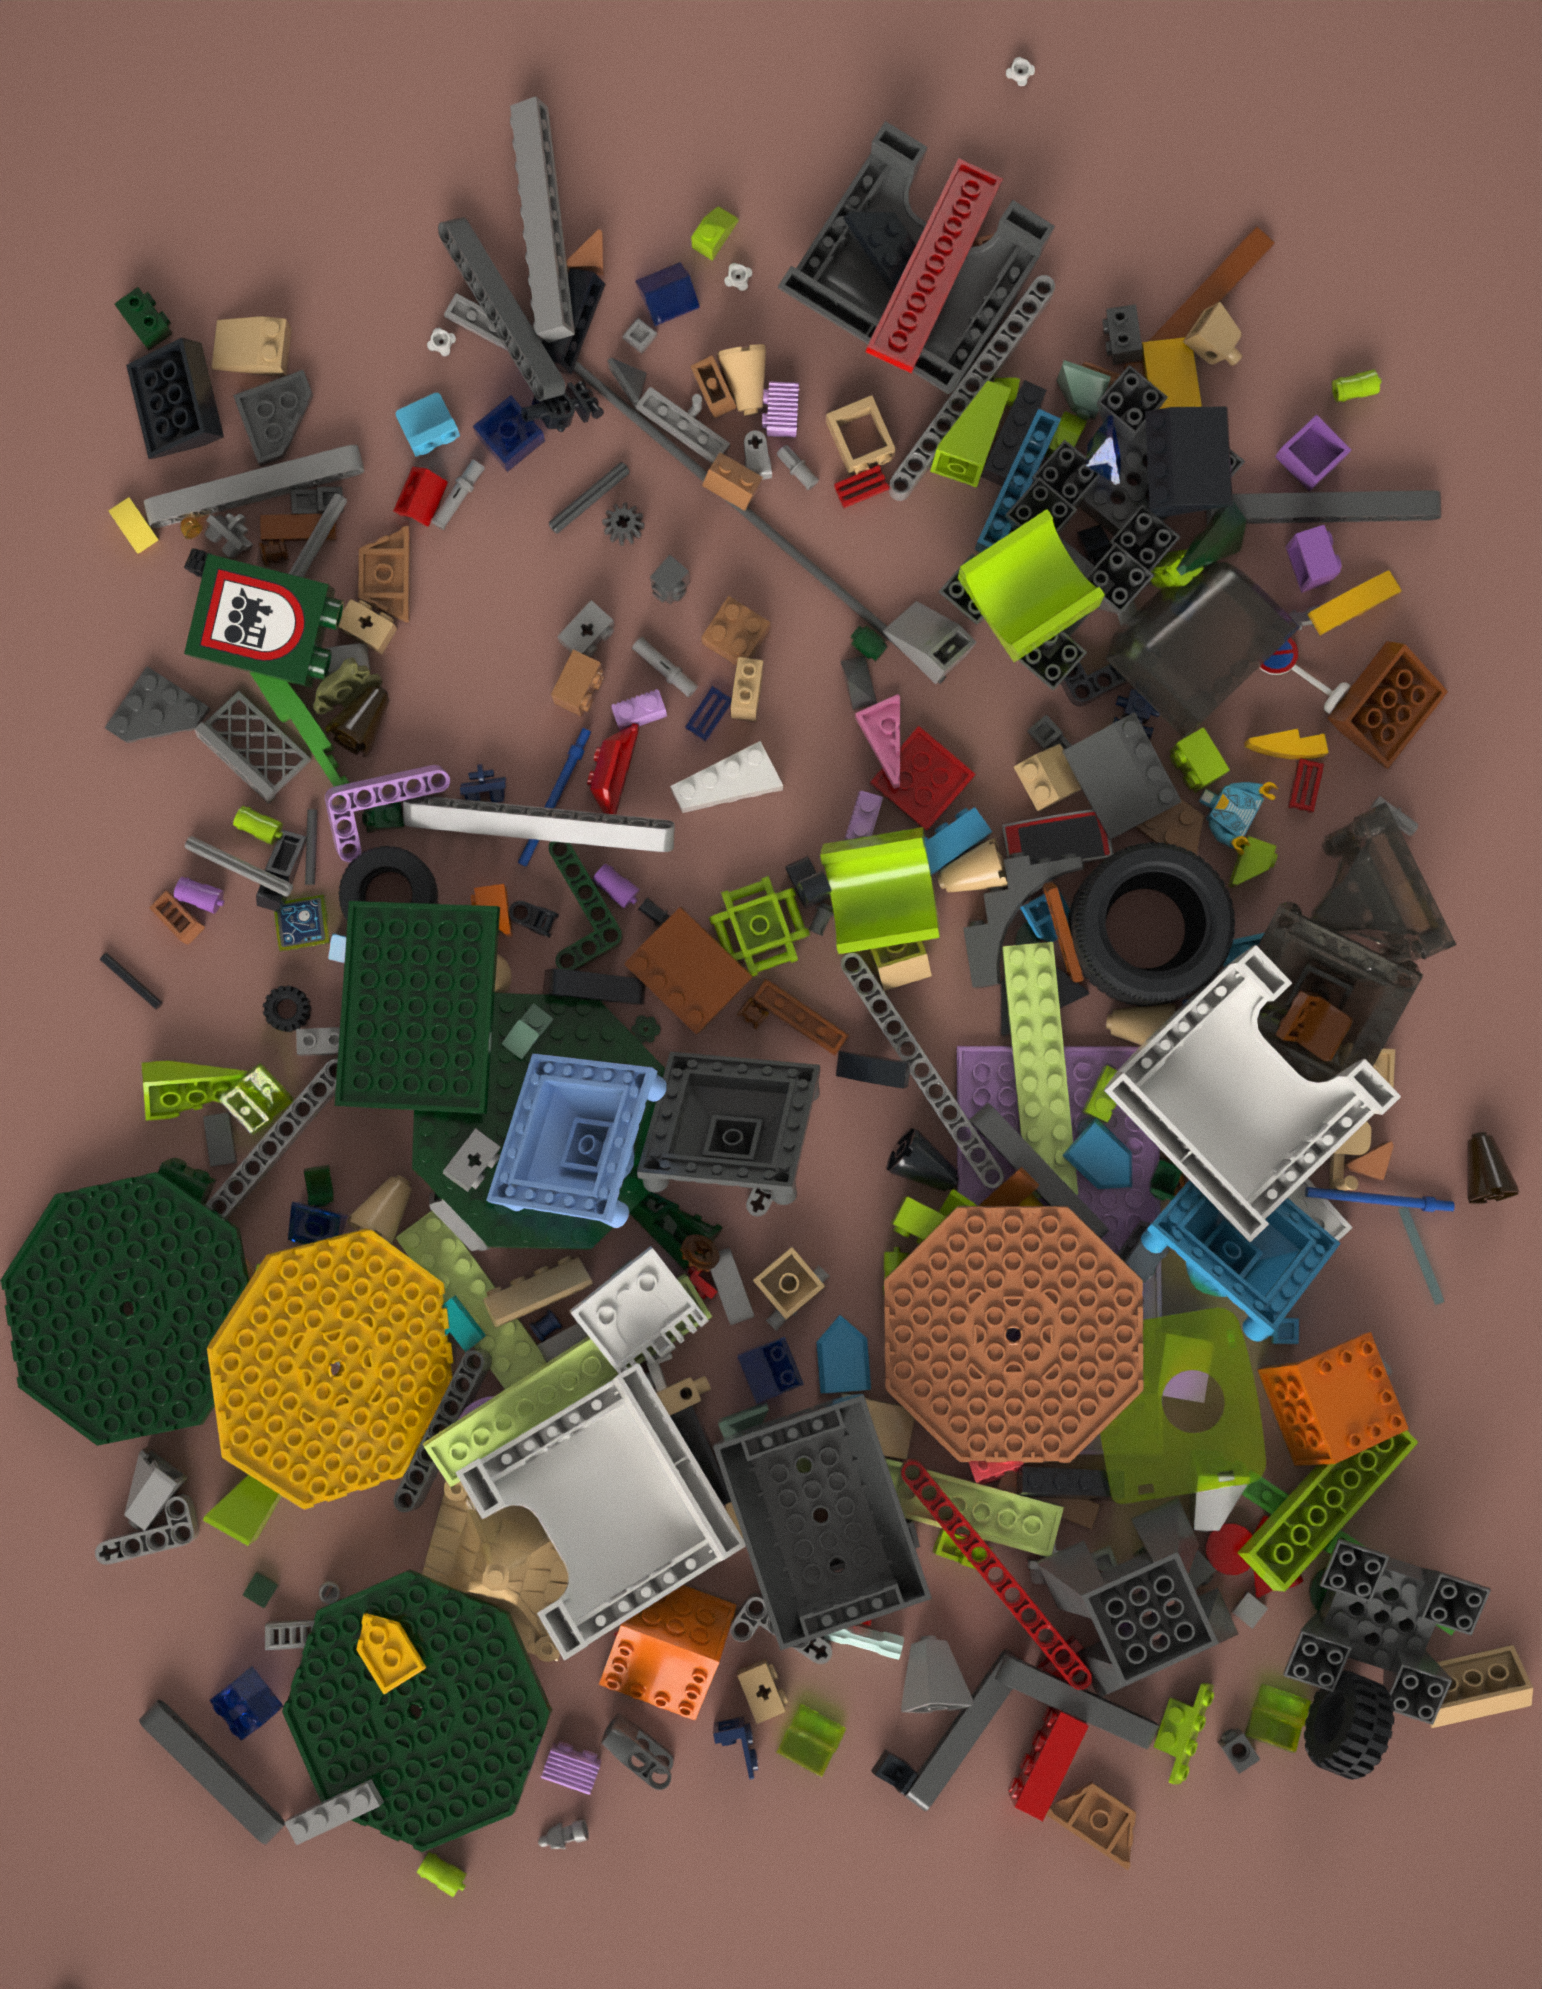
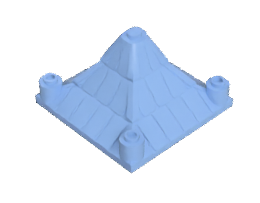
M532 1053L487 1201L503 1205L514 1211H520L523 1208L598 1220L614 1228L622 1226L628 1219L629 1209L625 1203L617 1199L623 1179L630 1173L634 1165V1142L645 1109V1103L647 1100L652 1102L658 1101L664 1096L667 1087L666 1081L658 1076V1071L652 1067Z

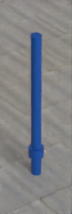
M582 728L575 744L571 745L567 753L569 757L544 808L555 809L577 761L581 760L585 751L583 749L591 731ZM528 840L517 862L518 864L527 867L539 840Z
M1306 1187L1305 1196L1311 1198L1421 1208L1422 1211L1434 1212L1435 1210L1453 1212L1455 1208L1453 1201L1436 1200L1435 1197L1429 1196L1413 1198Z

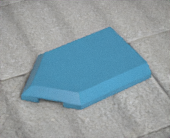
M1095 1118L1062 1156L1097 1189L1132 1187V1151Z
M839 1315L816 1342L820 1393L870 1390L871 1379L867 1337Z

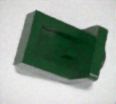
M401 802L364 809L362 821L364 826H366L367 833H373L376 830L400 829L404 827Z
M1159 1157L1148 1183L1149 1192L1157 1199L1172 1200L1175 1197V1189L1182 1171L1172 1161Z
M330 1165L305 1168L304 1177L308 1194V1205H314L315 1207L329 1205L330 1202L334 1201Z

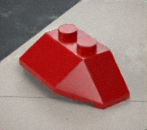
M633 723L602 742V746L596 748L594 761L597 764L595 771H590L587 785L590 786V791L604 814H617L640 730L639 724Z

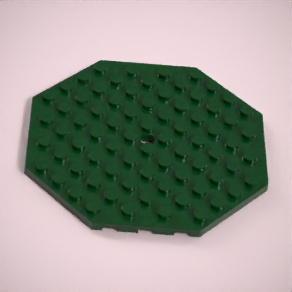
M495 993L487 1114L414 1110L412 1169L488 1248L591 1250L614 1227L598 1220L523 1208L520 1211H514L503 1205L487 1201L498 1161L492 1169L487 1166L482 1173L485 1176L484 1180L477 1189L471 1187L468 1192L445 1176L443 1171L475 1129L499 1145L501 1148L497 1154L501 1155L532 1053L652 1067L658 1071L657 1075L662 1078L665 1067L599 1000L543 994ZM534 1003L550 1015L553 1021L521 1060L504 1047L502 1042L517 1021L524 1016ZM647 1100L645 1103V1109L634 1142V1165L630 1173L623 1179L622 1186L619 1189L617 1200L625 1203L629 1212L651 1192L644 1187L643 1180L638 1178L637 1170L656 1101ZM475 1156L474 1159L468 1158L470 1160V1167L474 1165L480 1166L478 1164V1157Z
M160 1172L55 1194L0 1280L2 1290H5L7 1303L5 1311L7 1324L11 1327L13 1341L10 1342L13 1360L17 1363L19 1377L16 1378L18 1388L96 1446L204 1424L215 1407L207 1347L249 1283L240 1229ZM127 1301L132 1302L134 1307V1313L130 1316L124 1312V1305Z
M411 1569L317 1610L312 1631L305 1643L302 1652L303 1656L299 1667L296 1669L290 1687L291 1691L284 1704L282 1713L320 1801L323 1802L372 1779L384 1802L379 1807L352 1819V1821L365 1827L367 1825L379 1830L380 1834L398 1842L400 1840L412 1845L413 1849L420 1852L427 1851L512 1816L519 1805L548 1724L552 1707L510 1612ZM364 1613L399 1622L427 1667L386 1694L382 1693L356 1650L358 1639L361 1635ZM412 1704H416L420 1708L422 1707L420 1717L414 1716L411 1713L410 1707Z

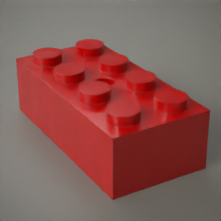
M1050 1706L1047 1707L1042 1720L1045 1722L1041 1730H1036L1031 1740L1033 1747L1030 1753H1025L1019 1767L1022 1770L1018 1778L1014 1777L1008 1788L1014 1807L1042 1822L1089 1727L1087 1722Z

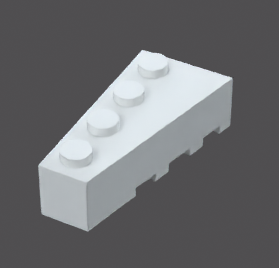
M761 741L670 786L682 813L783 790V784Z

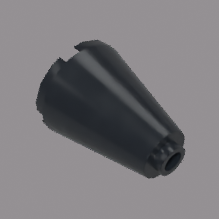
M910 1128L897 1142L900 1145L897 1151L891 1152L886 1169L892 1174L943 1192L948 1189L952 1190L959 1180L957 1176L958 1170L919 1130Z

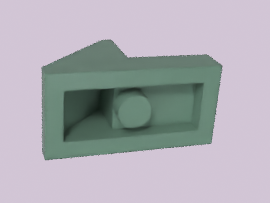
M533 1003L524 1016L514 1025L502 1042V1045L522 1060L552 1023L553 1018Z

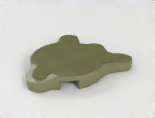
M347 658L337 671L327 676L320 683L316 691L313 708L320 715L333 711L332 706L342 704L345 708L369 686H381V677L378 674L369 675L370 670L366 665L358 666L354 658Z

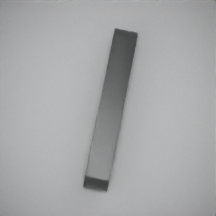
M987 1102L969 1119L972 1125L1016 1171L1022 1166L1039 1184L1035 1191L1049 1206H1068L1100 1238L1109 1232L1106 1225L991 1104Z
M486 1350L468 1351L463 1356L394 1495L393 1502L398 1511H413L420 1508L439 1472L434 1461L429 1458L423 1443L439 1433L441 1424L447 1428L455 1423L463 1410L473 1403L492 1364V1357ZM475 1355H478L481 1359L479 1368L473 1364ZM464 1378H466L470 1384L469 1389L467 1391H465L462 1387V1380ZM452 1401H455L458 1405L456 1414L450 1409ZM418 1470L424 1475L422 1483L416 1477ZM407 1493L412 1497L411 1506L405 1501Z
M1007 1648L1001 1652L971 1695L973 1705L961 1709L917 1772L918 1774L913 1785L904 1794V1797L925 1812L932 1806L1013 1688L995 1679L1006 1654L1022 1660Z
M1009 1654L1005 1655L995 1676L996 1680L1008 1687L1145 1749H1149L1159 1728V1724L1145 1716L1086 1689H1074L1068 1681Z
M157 1700L139 1719L141 1726L259 1842L265 1845L268 1844L285 1826V1821L281 1815L165 1702Z

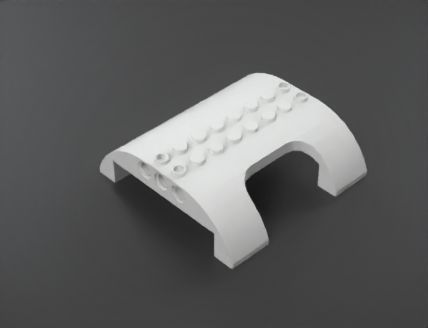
M1256 945L1234 959L1186 1001L1129 1057L1104 1089L1113 1101L1249 1242L1269 1225L1265 1219L1374 1114L1383 1115L1401 1097L1366 1059L1354 1063L1336 1076L1322 1082L1307 1081L1263 1038L1258 1030L1257 1018L1260 1009L1267 1001H1274L1292 982Z
M639 1363L482 1459L478 1458L455 1472L482 1519L511 1505L523 1506L531 1510L540 1521L564 1562L568 1573V1585L564 1594L557 1601L537 1613L564 1661L586 1648L590 1643L746 1546L742 1536Z

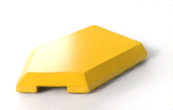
M368 1613L363 1614L362 1630L356 1650L383 1694H386L427 1668L399 1622Z

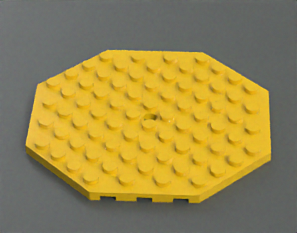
M367 1228L266 1255L207 1347L222 1458L304 1510L314 1507V1504L323 1501L329 1502L347 1496V1493L356 1490L362 1491L377 1486L380 1482L403 1477L453 1378L451 1363H453L451 1343L448 1342V1335L445 1336V1329L449 1328L447 1308H442L444 1304L443 1294L445 1293L444 1283L381 1236ZM339 1362L340 1369L333 1375L331 1372L332 1366L330 1365Z

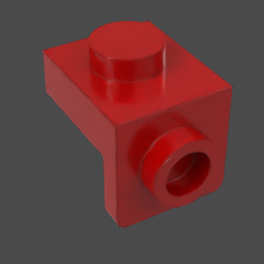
M692 1266L687 1273L691 1275L689 1279L695 1286L697 1293L704 1300L707 1296L712 1299L718 1290L699 1275L701 1271L698 1272L696 1267Z

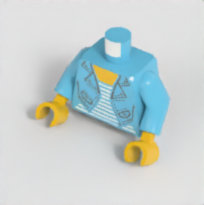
M1253 782L1231 783L1228 786L1225 785L1218 795L1205 789L1198 802L1211 808L1206 820L1209 822V828L1215 839L1230 848H1235L1239 855H1243L1245 853L1240 846L1246 844L1250 847L1249 841L1244 836L1264 800L1261 796L1264 795L1267 799L1274 800L1276 797L1273 794H1268V792L1272 788H1279L1272 782H1267L1264 785Z

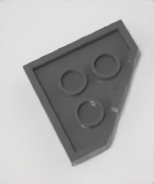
M304 370L233 395L260 466L284 458L310 404L313 393Z
M147 666L104 728L126 743H132L141 739L172 735V733L195 730L194 728L203 722L211 708Z

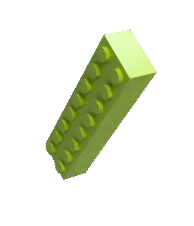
M1406 1430L1336 1464L1316 1465L1238 1551V1554L1273 1591L1285 1592L1418 1444V1441Z

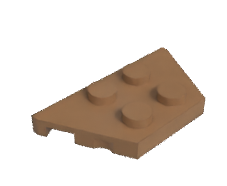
M404 526L401 528L402 530L390 536L385 535L379 538L377 542L369 543L359 548L358 598L395 618L410 623V527Z
M1181 799V803L1135 826L1138 831L1155 842V844L1157 842L1166 843V845L1168 843L1173 844L1176 847L1186 848V851L1190 850L1197 855L1204 815Z
M1092 1781L1050 1806L1046 1814L1048 1817L1126 1870H1129L1131 1846L1133 1845L1134 1837L1133 1827L1135 1826L1136 1819L1135 1810Z

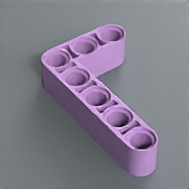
M430 765L329 788L325 794V803L335 849L343 861L352 862L359 854L361 855V845L354 811L442 792L450 784V777L441 766ZM434 774H442L440 782L431 783V778ZM417 779L418 783L415 788H406L409 780ZM385 785H393L391 793L382 794V788ZM361 790L369 791L368 796L363 800L357 799V794ZM335 796H344V800L340 805H332V800ZM341 820H349V824L345 829L337 828V824ZM346 844H354V848L350 853L342 852Z

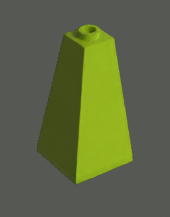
M987 381L938 444L930 472L977 488L1011 388L1006 387L1000 382Z
M248 1475L204 1516L203 1521L248 1546L258 1539L282 1496Z

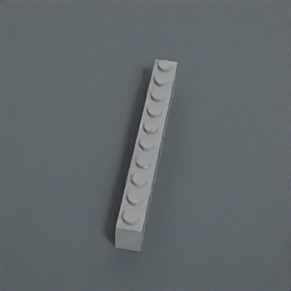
M535 96L510 106V124L513 128L514 139L512 144L517 160L515 162V169L519 178L517 188L522 204L520 213L524 221L523 237L527 248L525 258L529 265L530 275L528 276V283L532 291L530 302L535 318L533 328L538 336L550 343L575 335L549 111L548 106Z

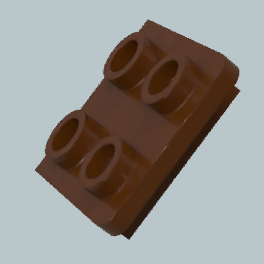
M1300 990L1293 998L1292 1006L1287 1015L1280 1021L1276 1036L1282 1040L1296 1041L1323 1061H1331L1348 1032L1353 1019L1319 994Z

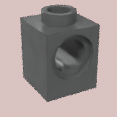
M1239 1728L1227 1730L1221 1735V1740L1217 1742L1239 1774L1260 1760ZM1242 1743V1751L1239 1754H1232L1233 1745Z

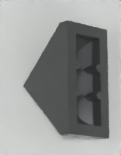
M614 358L608 359L609 370L636 409L635 406L642 397L647 373Z
M865 656L841 661L852 709L877 704Z

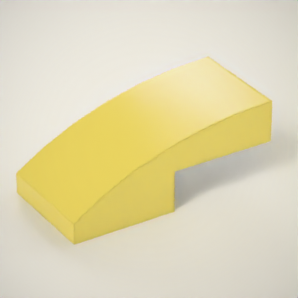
M130 497L108 510L138 554L159 540Z

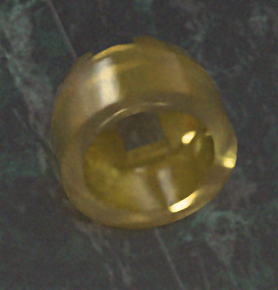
M186 517L180 522L181 533L186 539H193L202 531V526L193 517Z

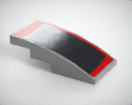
M1093 809L1002 825L1008 859H1010V854L1025 852V856L1029 855L1032 857L1034 865L1037 864L1036 860L1051 858L1052 861L1062 860V855L1076 853L1077 857H1082L1084 863L1106 859L1114 854L1112 841L1109 840Z

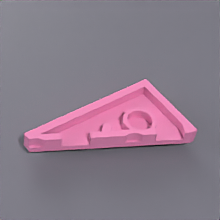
M897 694L855 713L859 726L894 789L900 787V696Z

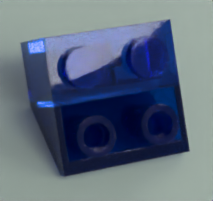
M785 1336L737 1354L756 1404L804 1385Z
M253 1666L244 1671L209 1700L213 1705L214 1711L219 1716H222L229 1725L231 1733L237 1736L240 1741L260 1728L284 1707Z

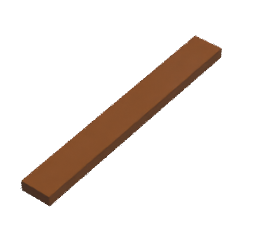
M1256 227L1148 341L1185 338L1203 310L1221 302L1274 246L1275 242ZM1143 356L1142 361L1127 363L1123 368L1125 370L1130 365L1146 378Z

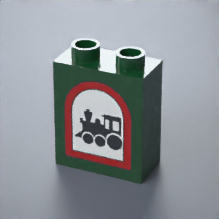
M207 554L184 654L195 659L312 688L314 677L324 680L327 677L331 664L332 650L322 648L326 628L338 629L343 614L344 600L334 598L335 589L329 584Z

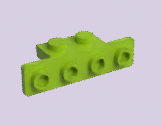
M1201 1683L1194 1706L1175 1698H1169L1153 1747L1176 1757L1169 1778V1783L1173 1785L1181 1784L1189 1774L1190 1768L1188 1763L1190 1757L1197 1750L1198 1742L1196 1739L1199 1731H1202L1205 1726L1206 1717L1204 1715L1206 1709L1214 1699V1692H1212L1214 1685L1210 1683Z

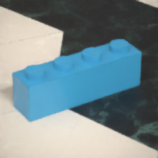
M975 807L970 811L967 808L955 815L957 820L950 825L947 822L940 825L934 830L936 835L930 839L925 836L931 876L992 833V830Z

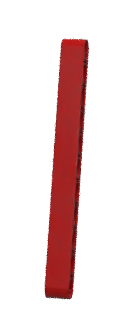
M915 1459L904 1461L900 1469L904 1482L1074 1689L1084 1690L1091 1684L1092 1676L1085 1663L924 1466ZM910 1465H915L920 1470L919 1475L915 1478H908L905 1475V1470ZM931 1485L936 1489V1494L934 1497L927 1499L922 1496V1489L925 1486ZM943 1506H949L953 1511L952 1515L947 1519H943L938 1515L939 1509ZM960 1526H965L969 1529V1534L964 1539H959L955 1536V1531ZM975 1547H983L986 1551L985 1556L981 1559L973 1558L972 1550ZM993 1567H999L1002 1569L1001 1577L995 1580L989 1578V1570ZM1017 1588L1019 1594L1016 1599L1009 1600L1005 1597L1007 1589ZM1026 1608H1032L1035 1610V1616L1031 1620H1024L1022 1612ZM1047 1628L1052 1631L1050 1639L1046 1641L1039 1639L1038 1635L1042 1629ZM1060 1649H1065L1069 1652L1068 1658L1064 1661L1055 1659L1056 1652ZM1076 1670L1085 1671V1678L1078 1682L1072 1679L1073 1673Z

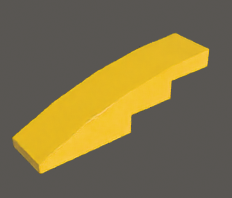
M1390 570L1332 599L1307 615L1321 636L1331 629L1374 608L1402 590Z

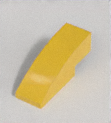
M1298 729L1253 737L1244 742L1245 748L1276 758L1314 759L1322 758L1329 753L1325 734L1300 738Z

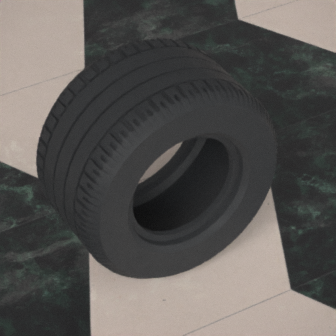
M1148 842L1146 844L1132 845L1106 858L1079 886L1068 915V926L1080 968L1083 971L1082 974L1086 979L1090 980L1089 982L1094 987L1097 986V989L1102 993L1105 992L1108 997L1115 998V1000L1125 1002L1126 1004H1135L1136 1006L1170 1003L1203 987L1218 973L1219 968L1225 963V959L1230 953L1229 949H1231L1233 944L1232 938H1234L1235 912L1234 908H1232V898L1229 897L1228 888L1225 887L1226 884L1222 878L1220 879L1217 871L1213 870V867L1208 862L1206 863L1202 857L1196 856V853L1190 850L1186 851V848L1176 847V845L1169 843L1166 845V843L1157 842L1155 844V842ZM1151 889L1161 892L1174 901L1181 911L1185 924L1183 943L1177 954L1161 966L1138 968L1129 964L1119 956L1108 938L1106 930L1108 912L1117 899L1130 891Z

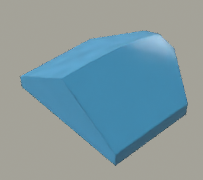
M1059 891V895L1068 923V915L1070 912V908L1068 907L1061 892ZM1045 894L1020 907L1037 938L1046 942L1057 940Z

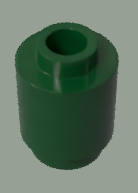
M867 625L864 628L859 626L850 637L853 639L851 645L868 659L872 658L875 662L888 647L884 643L885 640Z

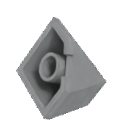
M434 1191L430 1193V1209L471 1251L490 1249Z
M149 1447L142 1449L138 1455L124 1514L129 1518L128 1523L137 1530L143 1529L144 1531L151 1528L164 1511L167 1501L177 1494L188 1479L186 1475Z
M1190 1450V1520L1193 1530L1209 1532L1221 1529L1250 1481V1475L1245 1463L1239 1460H1235L1234 1463L1224 1459L1223 1453L1216 1450Z
M923 1636L921 1641L911 1644L901 1712L932 1713L937 1710L947 1709L952 1711L972 1706V1696L946 1640H936V1636Z

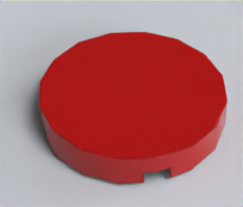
M1224 1523L1219 1531L1213 1530L1209 1534L1205 1543V1551L1209 1563L1218 1572L1226 1575H1239L1248 1571L1250 1566L1238 1554V1551L1253 1535L1243 1526L1235 1523Z

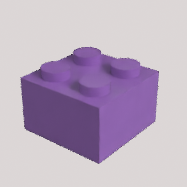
M1316 415L1279 450L1275 458L1310 492L1346 458L1351 449Z
M1325 525L1296 533L1285 546L1301 593L1330 584L1341 572V560L1337 554H1334L1332 548L1333 538L1330 531H1326Z

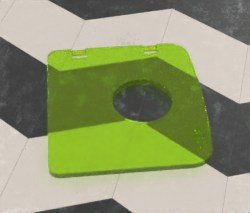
M1210 1308L1143 1320V1391L1100 1433L1112 1499L1116 1503L1128 1504L1245 1485L1257 1481L1263 1475L1266 1468V1456L1258 1396L1239 1320L1230 1310ZM1197 1370L1213 1377L1222 1389L1224 1395L1223 1413L1218 1422L1206 1431L1189 1433L1179 1430L1169 1422L1163 1411L1162 1395L1165 1386L1175 1375L1184 1371ZM1233 1470V1480L1219 1482V1472ZM1153 1483V1493L1139 1495L1137 1486Z

